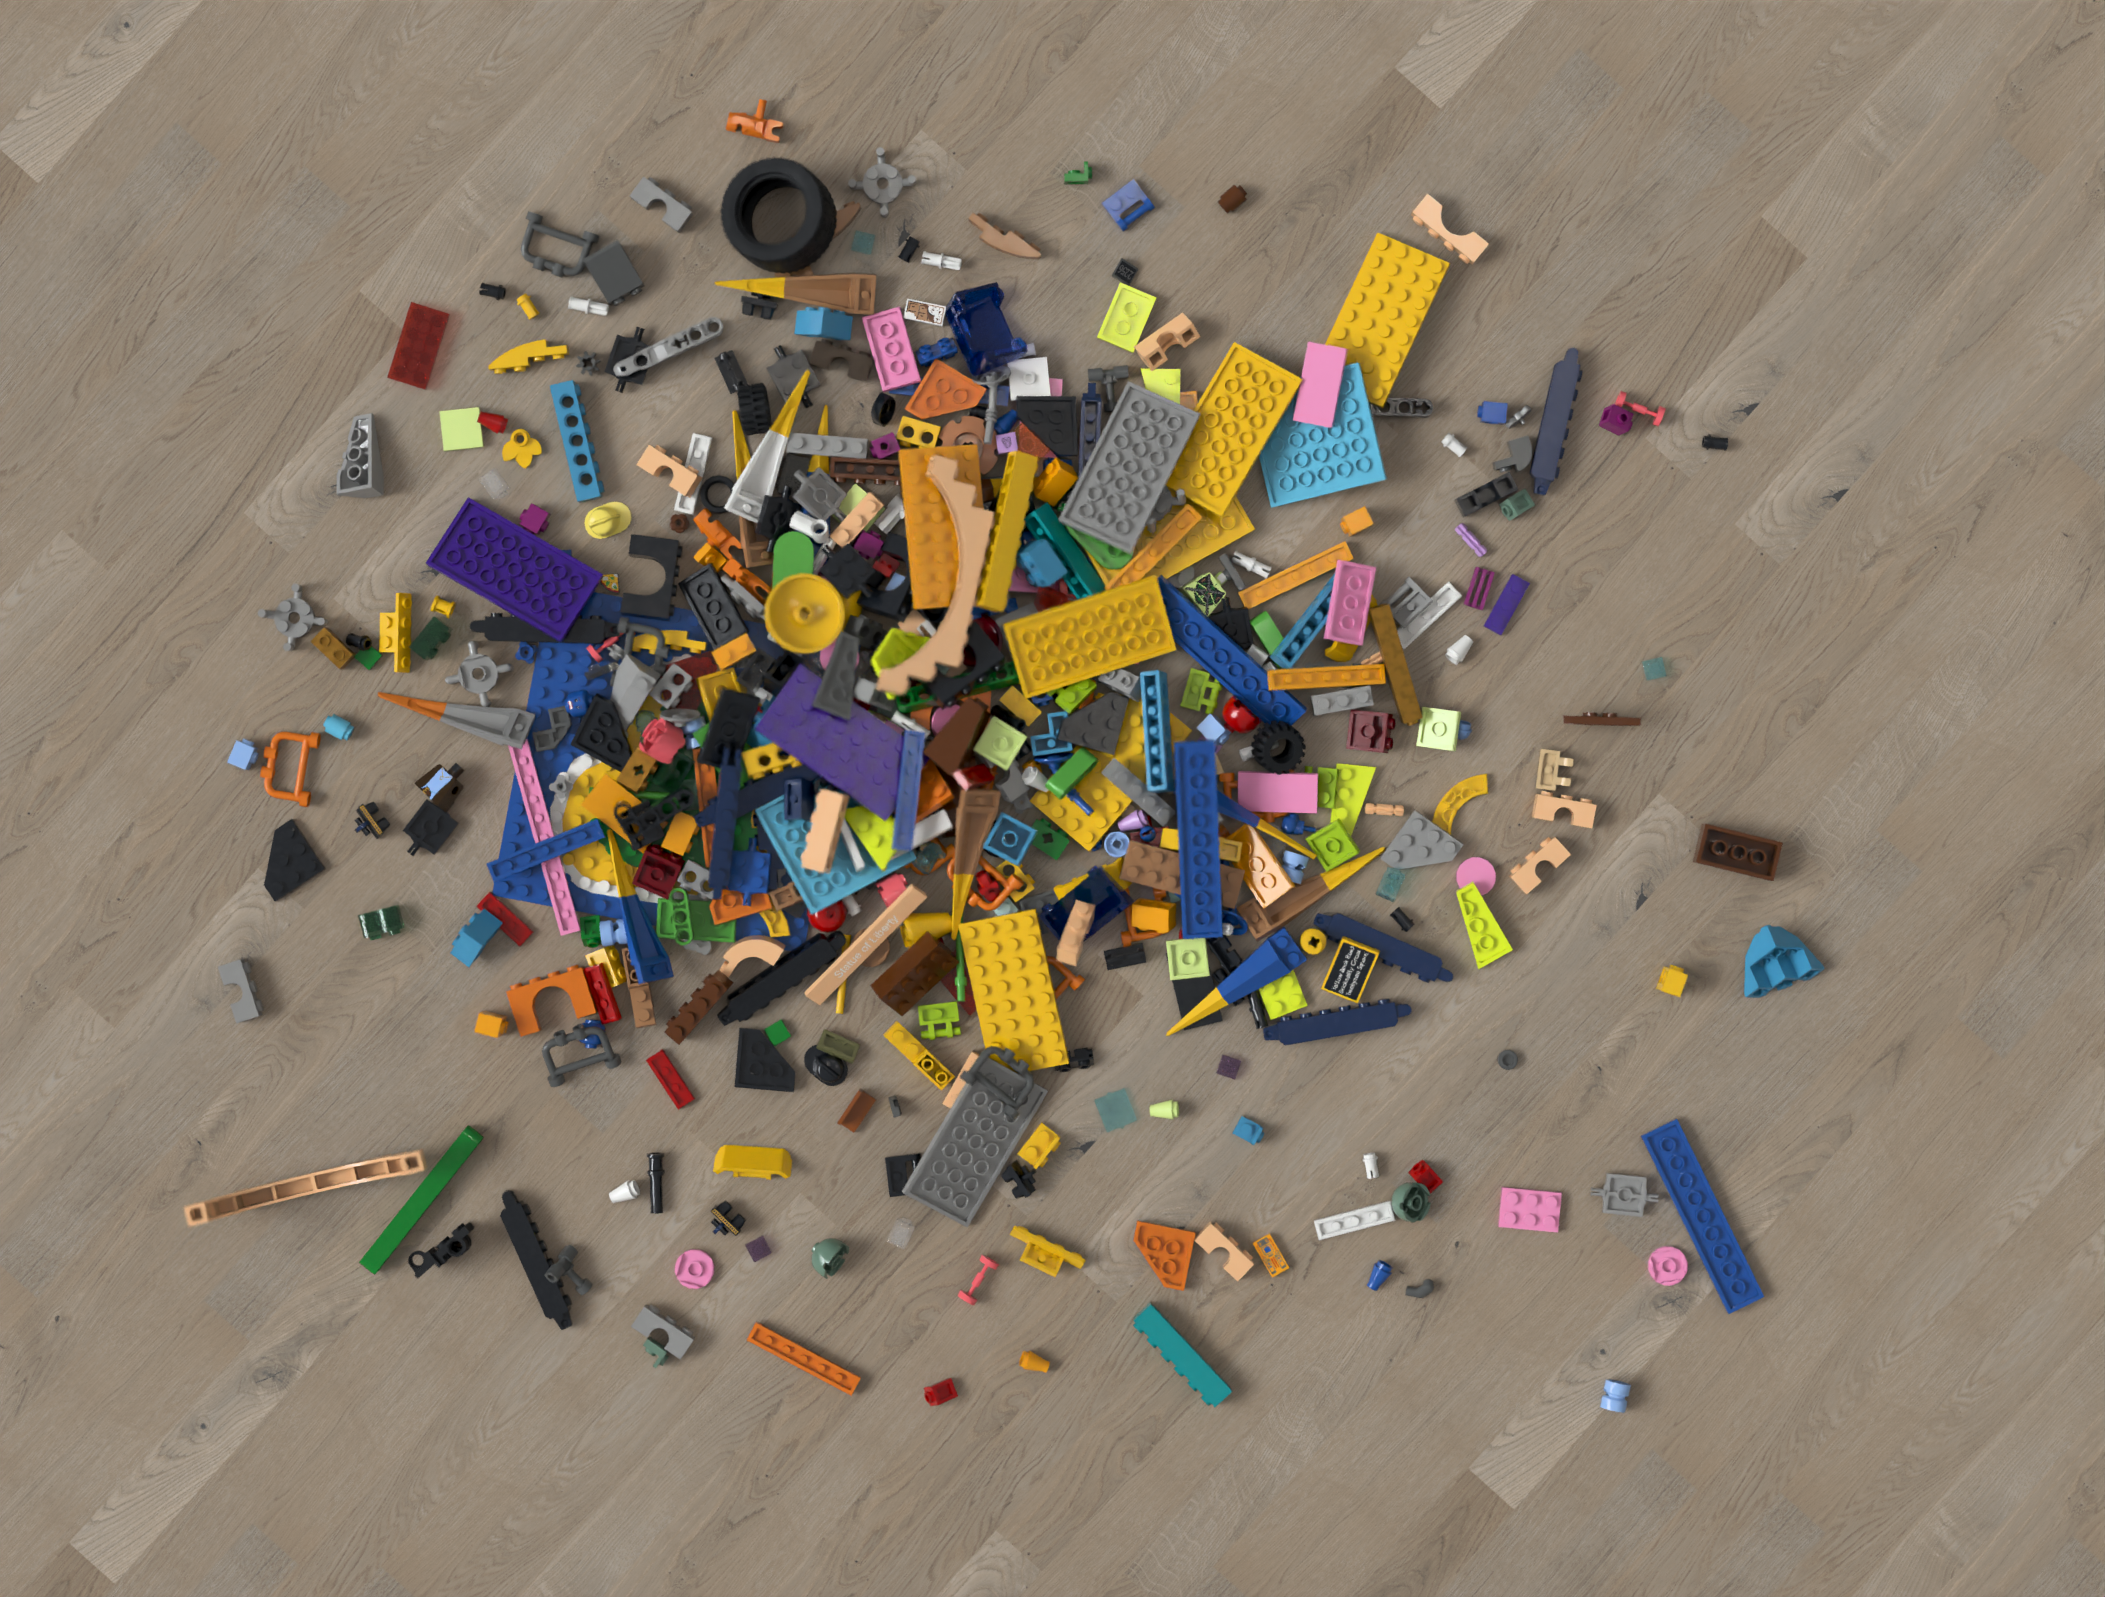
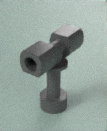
M1128 365L1115 366L1109 370H1102V368L1088 369L1089 382L1101 381V385H1106L1107 403L1104 404V412H1113L1118 402H1115L1113 384L1117 383V379L1129 377Z
M572 1245L565 1246L558 1255L559 1261L550 1266L545 1273V1277L554 1283L561 1276L567 1275L577 1285L575 1290L580 1295H584L591 1289L593 1284L587 1278L582 1280L573 1270L574 1265L571 1262L578 1254V1251Z

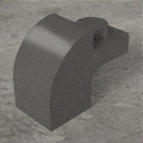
M1529 436L1508 441L1507 444L1511 457L1493 462L1494 470L1500 469V473L1512 470L1511 466L1513 465L1516 473L1523 470L1532 458Z

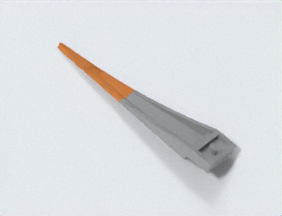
M383 692L378 693L380 698L503 746L505 744L518 749L523 748L535 720V714L517 708L459 705L415 699Z

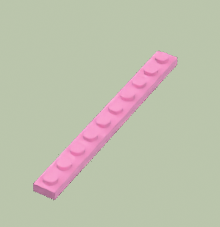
M526 739L522 749L509 745L508 747L536 844L555 835L529 741ZM558 856L541 863L561 936L580 931L561 857Z

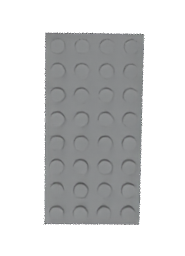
M1128 381L1059 518V522L1132 554L1200 418V413Z
M989 1057L979 1069L980 1073L1014 1100L1026 1085V1079ZM976 1080L973 1086L966 1083L902 1192L968 1227L1048 1090L1034 1083L1032 1091L1017 1110L1020 1113L1016 1120H1013L1002 1112L1007 1104Z

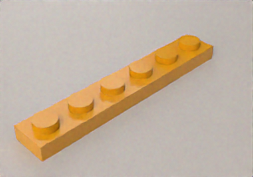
M1187 504L1104 589L1107 591L1141 580L1202 517Z
M1346 541L1238 592V595L1244 607H1247L1249 610L1336 568L1337 560L1351 561L1354 558Z
M1384 664L1267 671L1269 691L1386 684Z

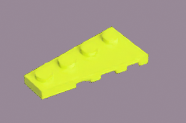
M1336 763V769H1339L1336 806L1335 809H1331L1330 823L1339 818L1351 836L1376 767Z

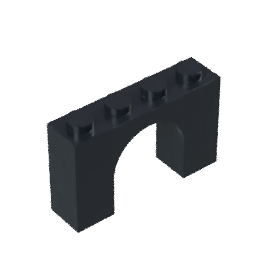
M889 532L881 550L894 559L906 562V577L897 588L890 591L869 587L874 594L867 598L861 592L857 604L866 611L904 623L913 604L907 537Z
M631 534L629 556L658 562L665 569L666 577L662 588L654 594L637 595L623 593L622 615L669 621L670 616H674L675 605L672 604V598L677 595V585H674L675 577H679L680 566L677 565L678 558L682 557L683 546H680L679 540Z
M976 622L967 628L968 641L965 645L976 660L973 671L962 678H951L944 675L937 667L936 675L931 681L924 682L918 680L942 710L946 707L951 708L954 706L958 698L962 695L967 696L970 694L974 686L978 683L980 685L988 680L990 674L999 672L1005 666L1004 654Z

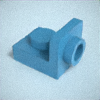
M1242 1115L1232 1132L1252 1145H1255L1256 1142L1260 1143L1264 1136L1261 1125Z

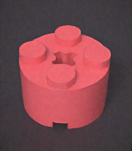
M659 717V720L653 719L643 731L642 737H644L643 743H639V748L655 760L669 764L672 762L678 749L685 745L686 739L683 738V730L680 727L674 726L670 721Z
M894 872L875 883V886L881 888L878 892L888 908L906 890L905 886L908 883L902 874Z

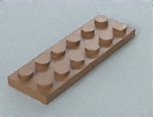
M1129 840L1119 878L1181 895L1179 853ZM1220 864L1221 906L1235 909L1245 870Z

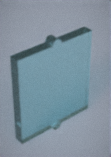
M1125 1088L1113 1093L1108 1092L1107 1095L1094 1100L1107 1132L1119 1127L1124 1128V1125L1137 1121Z

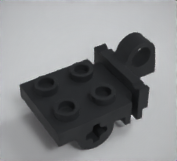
M470 1222L466 1225L462 1223L451 1232L453 1235L451 1239L447 1236L436 1246L438 1250L432 1247L426 1253L423 1251L413 1252L408 1258V1263L415 1272V1277L418 1279L434 1264L439 1268L451 1256L459 1257L471 1247V1238L468 1234L475 1227ZM458 1241L462 1244L459 1248L456 1246ZM418 1254L423 1257L422 1265H415L413 1263L414 1255Z

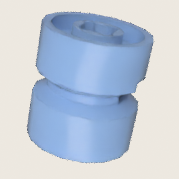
M704 716L686 722V726L681 727L683 734L686 735L685 744L687 750L700 747L692 733L706 725Z
M1120 831L1109 833L1104 840L1106 852L1113 857L1124 856L1129 839Z
M1287 850L1284 851L1282 857L1284 864L1281 866L1292 882L1301 884L1304 876L1302 869L1307 867L1309 858Z
M617 919L614 923L612 920L600 921V936L603 947L615 945L616 942L627 944L623 919Z
M1606 1379L1603 1389L1606 1394L1602 1396L1600 1407L1625 1413L1627 1407L1625 1397L1629 1396L1631 1385L1617 1380Z

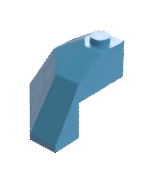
M1766 925L1753 937L1745 956L1744 995L1748 998H1760L1767 995L1774 988H1777L1779 991L1792 986L1793 981L1810 980L1825 968L1797 936L1782 927Z

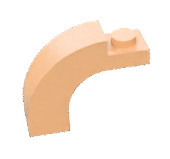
M753 935L744 937L727 949L723 956L727 961H724L719 970L729 978L736 965L748 957L761 958L774 966L786 945L768 936Z

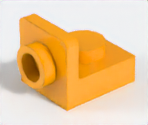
M708 543L694 556L695 560L704 566L712 563L717 573L728 562L717 548Z

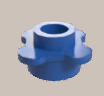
M520 642L515 657L517 660L522 659L531 664L534 662L533 657L538 648L536 645L531 646L526 642Z

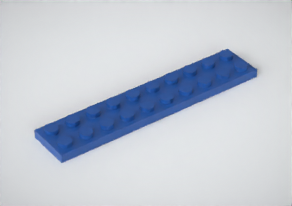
M1162 575L1157 578L1174 641L1260 718L1261 721L1271 724V721L1274 720L1276 722L1283 721L1292 726L1306 712L1307 708L1288 690L1269 691L1267 671Z
M1215 741L1174 742L1182 938L1223 937Z
M1675 1118L1641 1135L1727 1313H1733L1763 1298L1764 1295L1678 1120Z

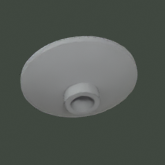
M669 709L662 711L660 717L674 722V726L684 727L686 722L698 719L700 712L692 709Z

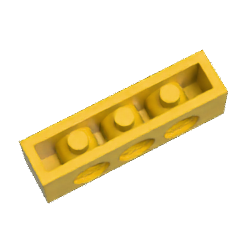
M774 743L741 753L748 778L753 777L754 780L765 777V773L772 771L773 774L784 771V767L791 765L792 768L803 765V763L790 754L787 760H781L778 754L784 750ZM762 757H767L771 763L768 766H762L759 760Z

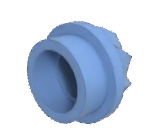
M1460 720L1457 738L1462 740L1466 739L1472 732L1471 723Z

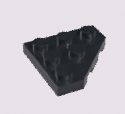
M1017 396L1016 417L1056 456L1077 457L1076 397Z
M1108 692L1101 698L1062 719L1056 739L1114 755L1129 697Z
M597 693L570 745L622 772L632 755V751L615 703Z
M293 819L274 831L264 886L276 902L326 869Z
M739 1028L734 1087L794 1092L795 1070L760 1029Z

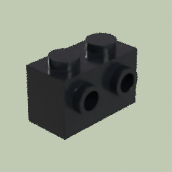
M786 650L782 656L777 658L773 668L767 670L764 674L763 689L777 697L800 664L803 665L804 659Z

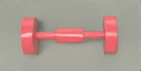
M1620 391L1615 405L1621 408L1623 405L1631 407L1633 411L1643 415L1645 413L1654 416L1652 424L1655 426L1660 425L1666 408L1659 406L1656 413L1647 410L1648 407L1635 402L1632 404L1625 401L1627 393Z
M620 636L609 637L597 650L592 644L586 647V649L600 663L603 658L599 652L606 647L612 646L619 640L618 637Z
M983 1254L979 1260L985 1266L981 1272L977 1273L971 1283L973 1286L968 1293L960 1290L958 1293V1297L971 1305H975L977 1302L972 1293L981 1284L987 1268L990 1267L996 1270L999 1266L997 1262Z

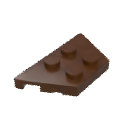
M1585 712L1583 716H1564L1563 724L1641 726V718L1617 717V713H1603L1602 717H1597V713Z

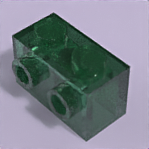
M434 616L409 648L424 660L433 659L439 651L437 648L441 643L445 644L451 637L450 632L453 629Z
M677 751L671 763H660L650 781L672 793L681 786L695 761Z

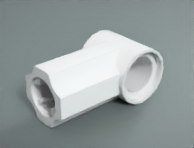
M899 493L892 499L887 506L888 508L874 523L886 534L893 529L900 519L902 520L905 517L902 498Z
M799 511L794 513L791 518L790 528L812 537L816 543H824L829 539L828 525L824 520L814 519ZM818 529L824 530L823 533H815Z

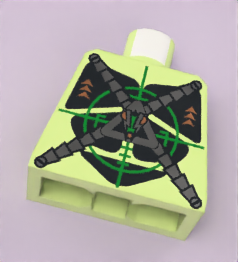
M1208 572L1198 576L1178 590L1208 617L1226 595L1221 586L1227 581V578L1222 572L1217 573L1214 577Z

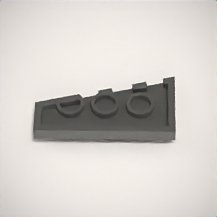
M842 631L839 633L812 707L850 721L859 638Z

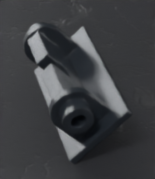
M733 350L725 351L714 358L730 394L737 392L739 386L748 385Z
M1223 934V937H1212L1207 941L1210 950L1217 956L1221 966L1228 974H1231L1242 963V958L1235 949L1230 952L1228 951L1232 944L1226 935Z
M1143 943L1104 951L1108 970L1146 963Z
M1088 1047L1074 1049L1075 1057H1071L1070 1050H1068L1069 1064L1054 1066L1055 1071L1068 1072L1072 1068H1090L1094 1065L1092 1049H1088Z

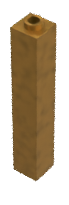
M1384 603L1371 607L1368 613L1400 721L1403 724L1407 723V726L1416 724L1418 719L1423 717L1390 605Z

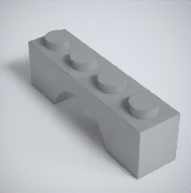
M790 433L787 441V453L805 456L867 459L869 441L868 439Z
M1115 758L1101 772L1163 827L1176 813L1158 795L1149 792L1147 786Z

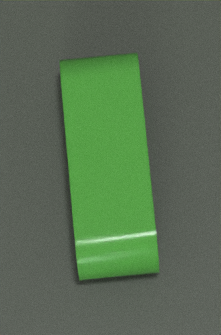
M1265 610L1252 618L1250 625L1269 656H1271L1284 638ZM1274 662V664L1278 667V670L1281 669V667Z
M1082 747L1047 781L1045 787L1061 800L1092 771L1099 760L1085 747Z
M676 888L669 894L674 938L678 944L687 945L694 939L689 895L685 889ZM676 891H681L684 894L682 902L675 901L674 894ZM679 911H684L687 915V919L684 922L678 921L676 917ZM681 931L689 933V940L687 942L680 940L679 934Z

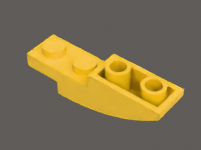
M546 339L529 342L515 347L496 358L488 365L489 370L494 371V374H504L508 369H514V372L526 371L527 367H531L530 359H533V362L545 361L546 357H553V360L565 359L564 355H569V347L567 345L549 347Z
M661 631L665 636V646L670 645V649L681 651L682 647L690 648L689 652L701 654L702 650H707L708 643L688 640V631ZM650 634L634 637L632 651L641 652V648L648 649L649 654L655 655L657 638Z
M1163 828L1159 848L1179 852L1178 830ZM1219 837L1220 860L1239 863L1243 843Z
M898 1021L883 1034L941 1091L955 1077L934 1054Z

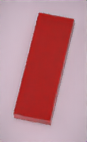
M985 764L960 769L953 774L964 790L990 784L995 780V777Z
M491 892L476 906L481 911L483 909L487 910L503 922L500 929L519 947L534 933Z
M603 963L583 968L602 1024L622 1019Z
M663 1049L646 1060L678 1110L695 1099Z

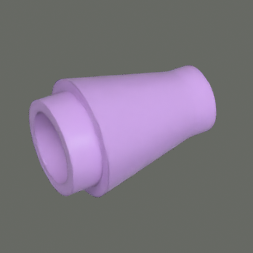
M1137 809L1124 819L1118 821L1121 832L1140 829L1149 824L1143 809Z

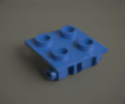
M947 337L938 340L936 344L931 346L929 344L923 345L919 350L915 351L921 367L932 365L933 359L941 357L943 361V356H945V359H948L958 353L953 338Z

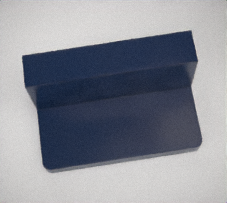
M802 778L784 780V820H805L811 822V817L814 813L813 782Z

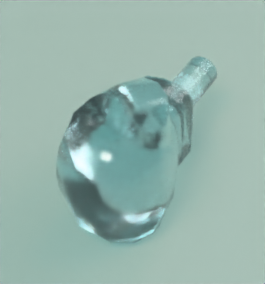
M640 710L636 714V731L641 732V743H643L644 737H642V734L647 725L653 719L658 720V718L654 717V713L649 710Z

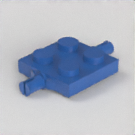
M749 838L748 850L732 852L728 890L739 891L744 894L743 906H751L752 894H768L772 854L756 851V838Z

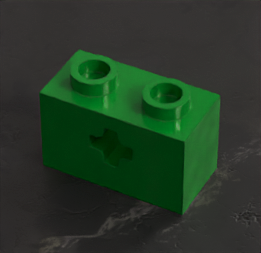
M1044 818L1040 821L1036 819L1031 828L1037 830L1038 833L1032 845L1058 860L1070 841L1067 839L1068 834L1060 829L1056 832L1050 828L1052 824ZM1049 832L1052 833L1051 838L1054 840L1044 843L1042 835Z

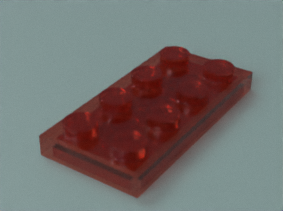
M414 302L410 303L387 378L424 390L427 389L450 314Z

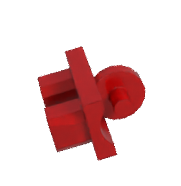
M983 869L975 874L979 882L977 887L981 896L984 895L987 901L993 902L1001 891L997 880L993 876L990 877L987 871Z

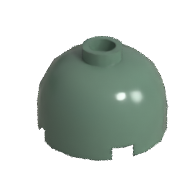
M1404 1183L1398 1186L1393 1193L1392 1209L1402 1220L1408 1222L1421 1221L1430 1209L1431 1203L1428 1202L1430 1192L1421 1183Z
M828 1238L820 1243L817 1242L812 1248L811 1260L813 1268L826 1279H828L827 1275L832 1277L844 1264L845 1259H842L845 1253H849L848 1245L835 1238Z

